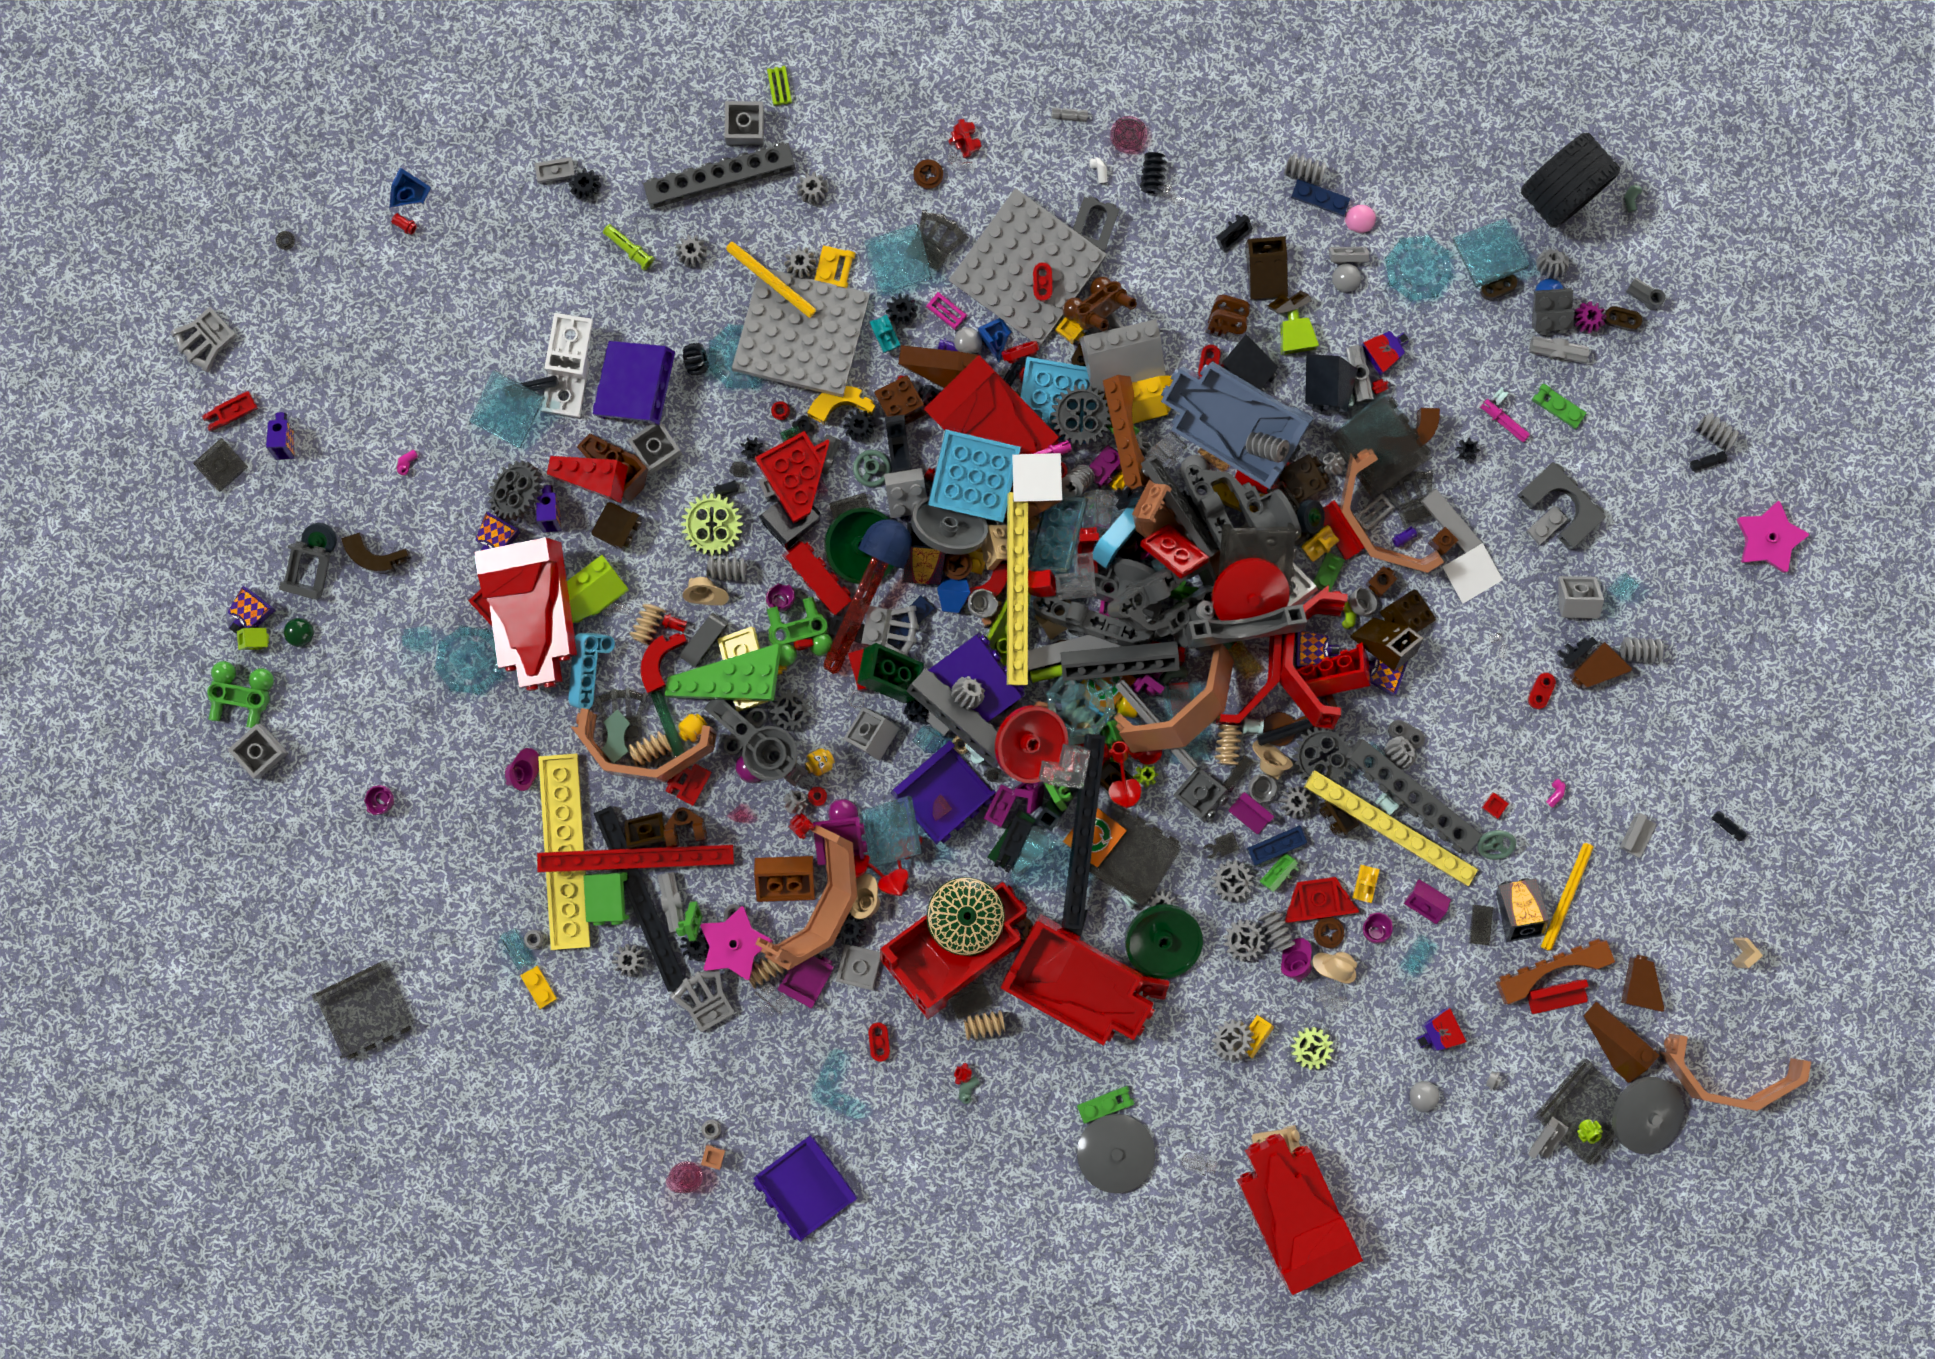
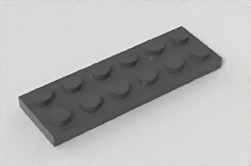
M1154 455L1141 463L1142 471L1147 477H1150L1155 484H1165L1172 488L1170 492H1166L1164 502L1176 514V521L1187 530V537L1194 541L1198 546L1197 548L1209 556V558L1217 553L1219 548L1157 456Z

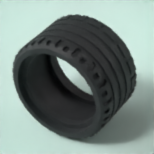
M1582 133L1537 170L1521 187V194L1528 200L1531 206L1533 205L1537 213H1540V216L1546 220V223L1551 228H1557L1607 187L1619 175L1620 167L1607 154L1605 149L1601 148V145L1595 141V138L1590 133Z

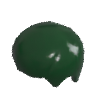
M303 618L291 619L285 625L283 631L286 641L295 647L306 646L312 641L314 635L312 625Z

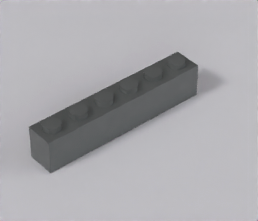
M1176 641L1060 652L1063 681L1179 670V653Z
M925 668L912 682L907 692L994 768L998 764L995 755V739L997 735L995 727L982 719L977 711L971 708L967 710L965 706L960 708V704L954 702L955 698L951 696V688L940 682L933 672Z

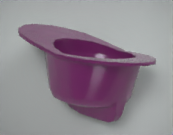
M525 748L517 754L513 762L508 764L505 769V784L507 786H513L519 791H525L530 788L539 773V754L532 748Z
M1297 938L1292 940L1295 942V945L1283 950L1281 972L1287 977L1302 982V979L1307 977L1312 970V948L1307 940Z

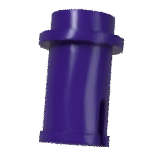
M946 338L944 340L940 339L938 349L958 351L953 342L946 341Z
M1410 526L1400 534H1395L1392 542L1397 548H1402L1405 543L1416 538L1418 535L1416 530Z

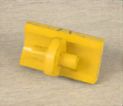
M1327 525L1301 547L1310 561L1314 562L1325 552L1331 551L1330 548L1339 542V539L1334 535L1330 526Z
M1360 865L1352 899L1372 903L1380 869Z

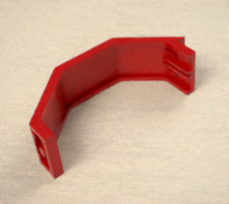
M1328 585L1303 605L1306 619L1308 620L1316 614L1340 617L1341 611L1344 610L1345 603H1347L1348 594H1343L1340 591L1329 592ZM1295 632L1282 634L1279 683L1314 727L1334 729L1341 715V708L1325 706L1318 700L1293 666Z
M1282 634L1269 637L1268 680L1266 684L1237 715L1220 714L1216 718V725L1235 726L1240 723L1280 681Z

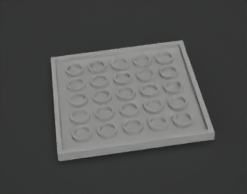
M1015 188L949 281L1029 340L1037 341L1040 347L1062 318L1063 305L1066 300L1078 296L1107 254ZM1041 262L1049 264L1052 269L1053 293L1051 298L1044 302L1037 300L1033 293V269ZM1041 270V271L1039 272V275H1040V276H1045V275H1046V271H1045V270ZM1041 289L1039 293L1045 295L1047 291Z
M767 269L812 305L816 312L811 318L807 317L760 277H757L733 361L732 371L843 397L870 293L852 288L837 287L834 284L805 277L800 279L797 275L792 277V274Z

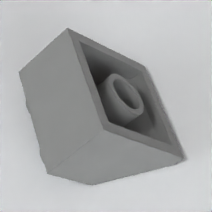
M1559 576L1558 598L1561 617L1600 618L1604 598L1597 577Z
M862 707L843 740L880 761L900 728L886 718Z

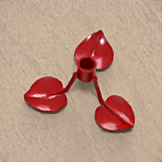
M1115 742L1110 750L1105 744L1103 765L1104 760H1109L1112 756L1114 761L1120 763L1122 781L1112 783L1109 788V796L1114 803L1130 808L1141 797L1139 782L1135 779L1127 781L1125 779L1124 761L1127 760L1128 754L1133 759L1138 758L1141 764L1151 765L1160 760L1163 749L1132 753L1125 742ZM1084 743L1074 745L1076 756L1081 764Z
M920 835L909 836L896 843L892 853L894 856H898L897 863L899 869L890 872L886 876L869 863L870 857L864 854V859H860V855L854 856L856 878L862 876L867 868H871L882 877L878 883V887L882 892L902 896L909 887L907 883L909 873L906 869L902 868L901 859L912 857L919 849L923 837Z

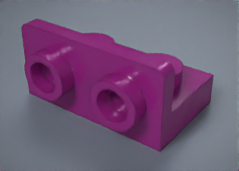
M1109 445L1089 465L1095 475L1093 483L1099 488L1103 484L1107 486L1113 479L1111 475L1115 471L1119 472L1121 470L1118 452Z
M1147 674L1143 677H1137L1136 681L1131 685L1135 693L1143 687L1142 691L1150 697L1160 695L1165 687Z

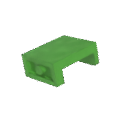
M627 872L583 875L586 922H593V925H604L605 921H611V925L623 924L624 920L629 919V915H625L623 881L628 880Z

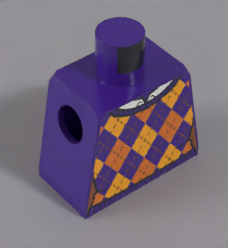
M284 412L275 413V420L268 421L266 448L275 460L295 459L294 428L287 420V413Z
M544 485L542 489L543 495L537 497L540 501L536 503L537 523L542 533L562 531L559 499L556 493L553 492L552 485Z
M486 511L475 541L483 545L481 550L511 545L521 532Z
M242 586L228 610V614L235 618L228 628L236 634L244 626L246 628H257L276 609L249 588Z
M1304 630L1296 632L1295 668L1304 667L1311 663L1316 665L1323 658L1339 655V645H1329V636Z
M1374 657L1373 661L1369 660L1370 683L1391 696L1396 695L1408 661L1394 672Z

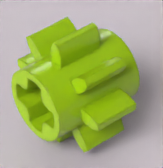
M1143 764L1142 768L1138 766L1135 769L1138 773L1133 778H1136L1139 784L1147 788L1149 783L1151 785L1156 783L1154 778L1158 776V773L1154 771L1155 766L1147 767V765ZM1144 772H1145V775H1149V778H1148V779H1147L1146 776H1143V773H1144Z
M1587 1119L1579 1124L1577 1132L1583 1143L1588 1141L1590 1144H1594L1601 1139L1603 1131L1597 1120L1592 1122L1590 1119Z

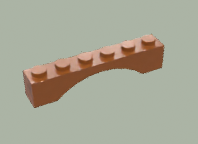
M1116 375L1103 380L1124 483L1125 486L1127 485L1133 491L1138 486H1146L1151 478L1147 477L1142 471L1141 463L1145 459L1139 448L1133 426L1132 406L1134 390L1131 376Z
M1599 938L1591 940L1586 947L1582 948L1581 945L1570 949V953L1565 955L1564 952L1553 955V960L1548 962L1546 959L1535 962L1536 966L1530 969L1528 966L1517 969V974L1511 976L1510 973L1500 976V980L1495 983L1503 1003L1510 1004L1525 998L1533 985L1541 977L1556 968L1580 965L1599 969L1615 963L1607 940L1600 941Z

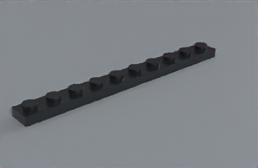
M1085 733L1061 926L1063 928L1082 930L1106 740V736Z
M609 806L593 813L608 850L628 849L625 835L613 807ZM617 869L618 873L627 872L628 880L623 881L626 893L668 992L679 988L685 978L639 869Z

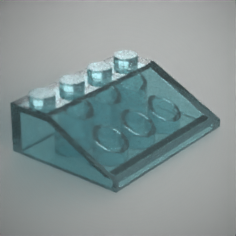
M1062 497L1061 502L1042 511L1028 564L1029 570L1043 571L1050 569L1054 576L1069 573L1088 503L1087 498Z
M1033 826L1028 833L1007 882L1011 884L1047 853H1051L1056 844V841L1053 840L1055 835Z

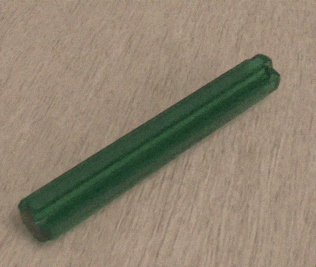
M658 690L651 693V698L676 758L685 751L663 694Z

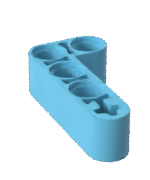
M1136 505L1126 508L1096 544L1091 558L1103 567H1109L1120 548L1136 531L1132 516Z
M579 633L575 636L577 656H572L568 699L573 707L590 709L594 702L598 653H610L615 647V641L611 636L599 633Z

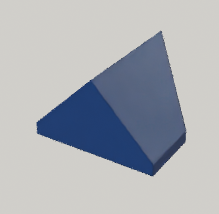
M399 168L391 185L389 208L419 202L423 204L431 187L404 169Z
M1001 318L978 328L983 343L998 363H1000L1001 353L1004 351L1008 336L1012 333Z
M947 576L937 588L941 609L943 612L961 614V608L970 594L967 577L955 580Z

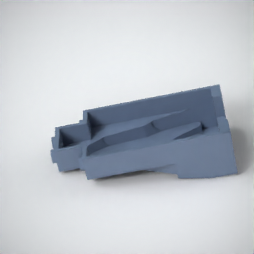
M1213 361L1209 365H1204L1200 372L1202 377L1184 366L1179 370L1176 369L1170 378L1173 380L1171 385L1166 386L1161 394L1163 396L1161 402L1180 413V415L1176 414L1171 423L1174 426L1171 430L1270 489L1276 483L1314 417L1295 406L1293 408L1286 406ZM1251 432H1256V434L1262 432L1276 438H1282V440H1288L1290 447L1287 456L1282 462L1277 463L1249 454L1246 451V441Z

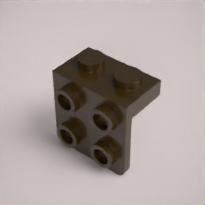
M1307 454L1287 465L1279 476L1293 504H1298L1310 496L1330 488L1328 483L1331 481L1326 472L1322 473L1320 469L1322 464L1319 458L1313 456V454Z
M608 502L591 533L594 537L625 552L626 548H629L633 542L632 537L635 531H638L642 525V517L635 512L631 513L612 502Z
M1413 589L1380 611L1385 621L1410 627L1416 633L1436 620L1432 611L1416 589Z
M1325 800L1319 804V812L1324 819L1327 818L1330 822L1329 828L1334 835H1338V837L1346 836L1349 831L1359 826L1354 817Z

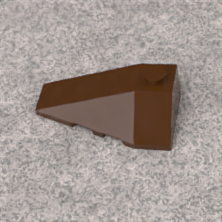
M901 345L898 365L930 380L929 382L945 388L978 355L959 351Z
M590 433L577 446L586 458L618 460L628 466L622 496L631 502L644 489L648 468L637 456Z
M1595 1002L1583 1015L1602 1047L1604 1054H1606L1612 1068L1628 1083L1648 1070L1660 1056L1599 1003Z

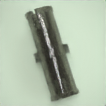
M1243 755L1239 764L1230 770L1231 774L1222 784L1229 793L1232 792L1240 780L1244 779V774L1253 764V761Z

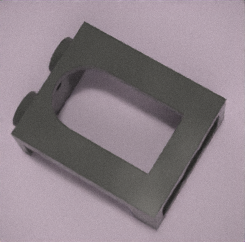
M1084 197L1073 230L1081 235L1091 208L1107 212V218L1099 240L1081 235L1105 252L1119 213V208H1116L1117 206L1112 203L1104 204L1099 202L1095 197Z
M300 541L288 545L291 552L285 580L280 582L279 590L315 600L321 598L331 553L326 552V549L322 547H307V543ZM303 553L318 556L319 559L313 587L296 582Z

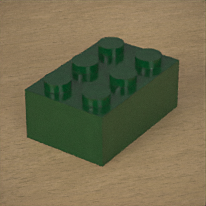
M875 643L863 650L857 684L905 704L915 700L907 692V689L922 673L924 663Z

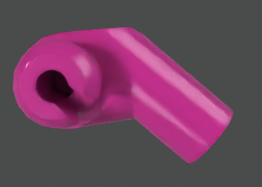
M414 449L399 457L397 463L398 474L402 476L408 474L410 462L418 458Z
M1556 779L1552 783V787L1556 790L1546 801L1552 808L1564 797L1566 785L1560 779Z

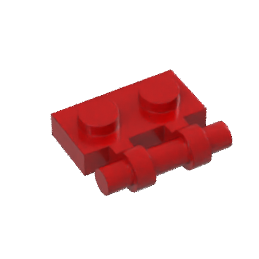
M694 763L691 770L686 768L672 777V779H669L665 791L672 795L675 788L679 789L680 791L676 797L694 806L712 772ZM683 773H685L688 776L682 785L678 782Z

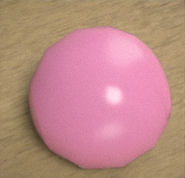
M1356 205L1350 208L1345 216L1347 227L1357 233L1370 231L1376 221L1373 209L1367 205Z

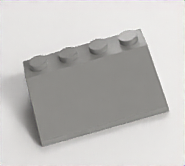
M1157 319L1079 338L1093 392L1097 388L1099 393L1104 392L1103 380L1116 375L1131 376L1132 383L1157 376H1166Z

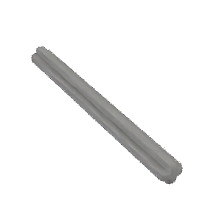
M1121 680L1116 684L1118 691L1147 724L1161 722L1125 680ZM1183 747L1170 749L1188 771H1192L1197 766L1195 760Z

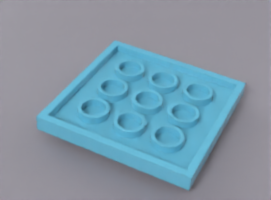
M1026 357L1020 397L1058 435L1060 430H1054L1058 424H1052L1051 422L1053 419H1056L1051 416L1052 412H1056L1052 405H1058L1055 399H1062L1061 392L1068 394L1067 388L1074 391V385L1081 389L1082 384H1084L1085 389H1088L1090 381L1085 366ZM1081 399V413L1078 415L1080 418V432L1083 431V416H1086L1083 410L1084 399ZM1070 402L1068 404V408L1070 410H1074L1078 407V404L1076 402ZM1091 402L1087 405L1086 408L1088 410H1094L1096 408V403ZM1073 420L1067 423V427L1070 429L1077 426V422ZM1093 421L1087 422L1086 428L1092 429ZM1065 435L1063 437H1059L1058 439L1064 440Z
M945 429L928 505L1003 522L1007 508V494L1011 491L1013 483L1012 455H1019L1021 447Z

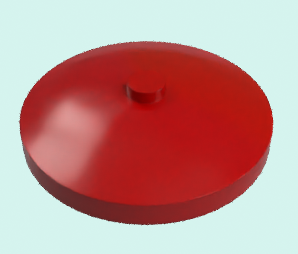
M1246 558L1229 565L1218 576L1212 590V605L1221 621L1240 620L1264 615L1287 607L1289 601V585L1285 575L1274 563L1261 558Z
M1038 705L1024 706L1012 712L1001 724L995 739V755L1000 768L1009 777L1023 783L1040 782L1053 775L1063 763L1068 749V733L1062 719L1052 710Z

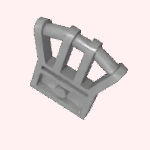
M211 307L206 309L192 323L171 331L172 337L176 339L178 351L187 357L186 360L189 363L202 367V370L206 372L210 371L218 352L223 350L237 336ZM197 329V331L184 342L182 336L183 333ZM204 336L206 341L192 352L189 349L190 346ZM211 345L213 346L206 361L198 358Z
M868 606L861 644L872 645L878 643L908 656L907 654L912 646L917 642L915 636L916 631L919 630L915 613L917 611L916 606L896 610ZM908 613L910 623L891 619L892 616ZM890 626L909 629L908 636L889 633ZM888 639H893L906 643L900 651L888 644L887 641Z
M719 970L698 971L690 979H684L679 988L670 994L671 999L690 1013L700 1032L735 1013L722 990ZM716 978V994H712L704 979ZM698 982L708 996L702 1002L692 987ZM686 990H688L696 1003L693 1007L681 998Z

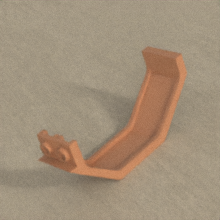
M1372 449L1362 450L1357 454L1358 457L1356 459L1350 454L1340 509L1369 555L1373 558L1427 573L1444 563L1437 550L1422 559H1417L1375 546L1370 541L1350 510L1357 473L1377 461L1378 458Z
M1149 480L1132 513L1136 531L1147 538L1169 524L1198 547L1194 541L1187 537V530L1184 526L1176 521V514L1173 510L1169 509L1165 502L1162 501L1166 492H1170L1172 488L1165 484H1155ZM1244 546L1247 554L1251 558L1254 550L1250 547ZM1220 550L1209 558L1214 573L1218 578L1229 565L1223 558ZM1234 556L1233 560L1239 561L1241 560V558H1236V556Z
M1223 644L1210 645L1214 653L1205 689L1171 720L1135 726L1120 713L1113 717L1117 722L1116 728L1120 731V736L1132 753L1185 747L1225 711L1234 660Z
M581 708V712L577 714L576 718L578 727L570 726L604 771L611 775L666 782L713 752L717 736L716 730L710 726L703 725L701 738L696 746L658 769H646L611 763L594 741L597 714L589 711V709Z
M815 825L812 832L824 838L827 885L806 927L778 944L770 943L758 937L755 943L762 948L761 952L766 954L765 958L787 970L834 944L857 898L853 843L818 825Z
M1669 1034L1664 1041L1666 1052L1658 1051L1691 1098L1754 1111L1762 1109L1806 1083L1809 1079L1811 1061L1790 1058L1789 1070L1785 1078L1747 1099L1740 1100L1710 1094L1703 1089L1684 1062L1687 1036Z

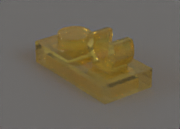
M1238 641L1228 650L1234 660L1233 664L1245 680L1261 669L1242 641Z

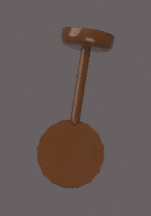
M1332 694L1325 695L1327 706L1337 707ZM1272 713L1264 720L1263 733L1307 717L1302 716L1293 720L1286 713ZM1295 734L1270 742V744L1275 746L1287 745L1293 740Z

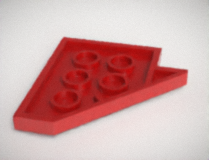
M805 431L755 457V462L793 523L811 514L830 443L827 439L814 446Z

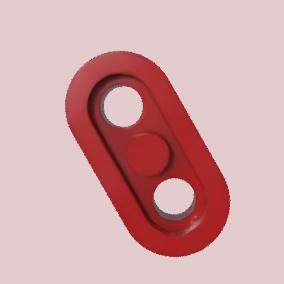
M1044 262L1038 263L1033 269V293L1035 298L1042 302L1049 300L1053 293L1052 269L1049 264ZM1045 270L1046 275L1040 276L1039 272ZM1041 289L1047 291L1045 295H1041L1039 292Z
M1029 341L1004 350L1001 353L1003 360L1008 361V363H1014L1020 357L1036 355V351L1039 350L1038 342Z
M1210 344L1203 348L1198 367V375L1202 377L1200 372L1205 364L1209 365L1213 361L1219 365L1220 350L1217 346ZM1207 353H1213L1214 357L1208 358Z
M1542 673L1537 676L1528 696V704L1533 709H1541L1547 705L1556 684L1552 674ZM1544 679H1548L1549 685L1543 683ZM1536 696L1541 697L1540 703L1536 701Z
M876 1022L868 1030L870 1054L875 1061L882 1062L890 1054L888 1029L885 1024ZM880 1028L882 1034L880 1036L875 1035V1029ZM878 1048H882L884 1050L883 1055L877 1054L876 1051Z

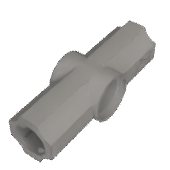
M1533 336L1530 342L1529 353L1548 356L1551 360L1556 358L1559 361L1568 360L1585 364L1589 356V347L1572 344L1562 338L1547 339Z
M1354 345L1346 348L1348 362L1358 369L1357 372L1364 374L1362 378L1356 376L1353 386L1357 404L1369 403L1374 398L1363 346Z
M671 872L658 875V882L662 895L660 896L664 913H666L669 932H675L676 928H679L678 922L685 921L682 910L683 903H681L680 899L681 893L678 892L675 873Z

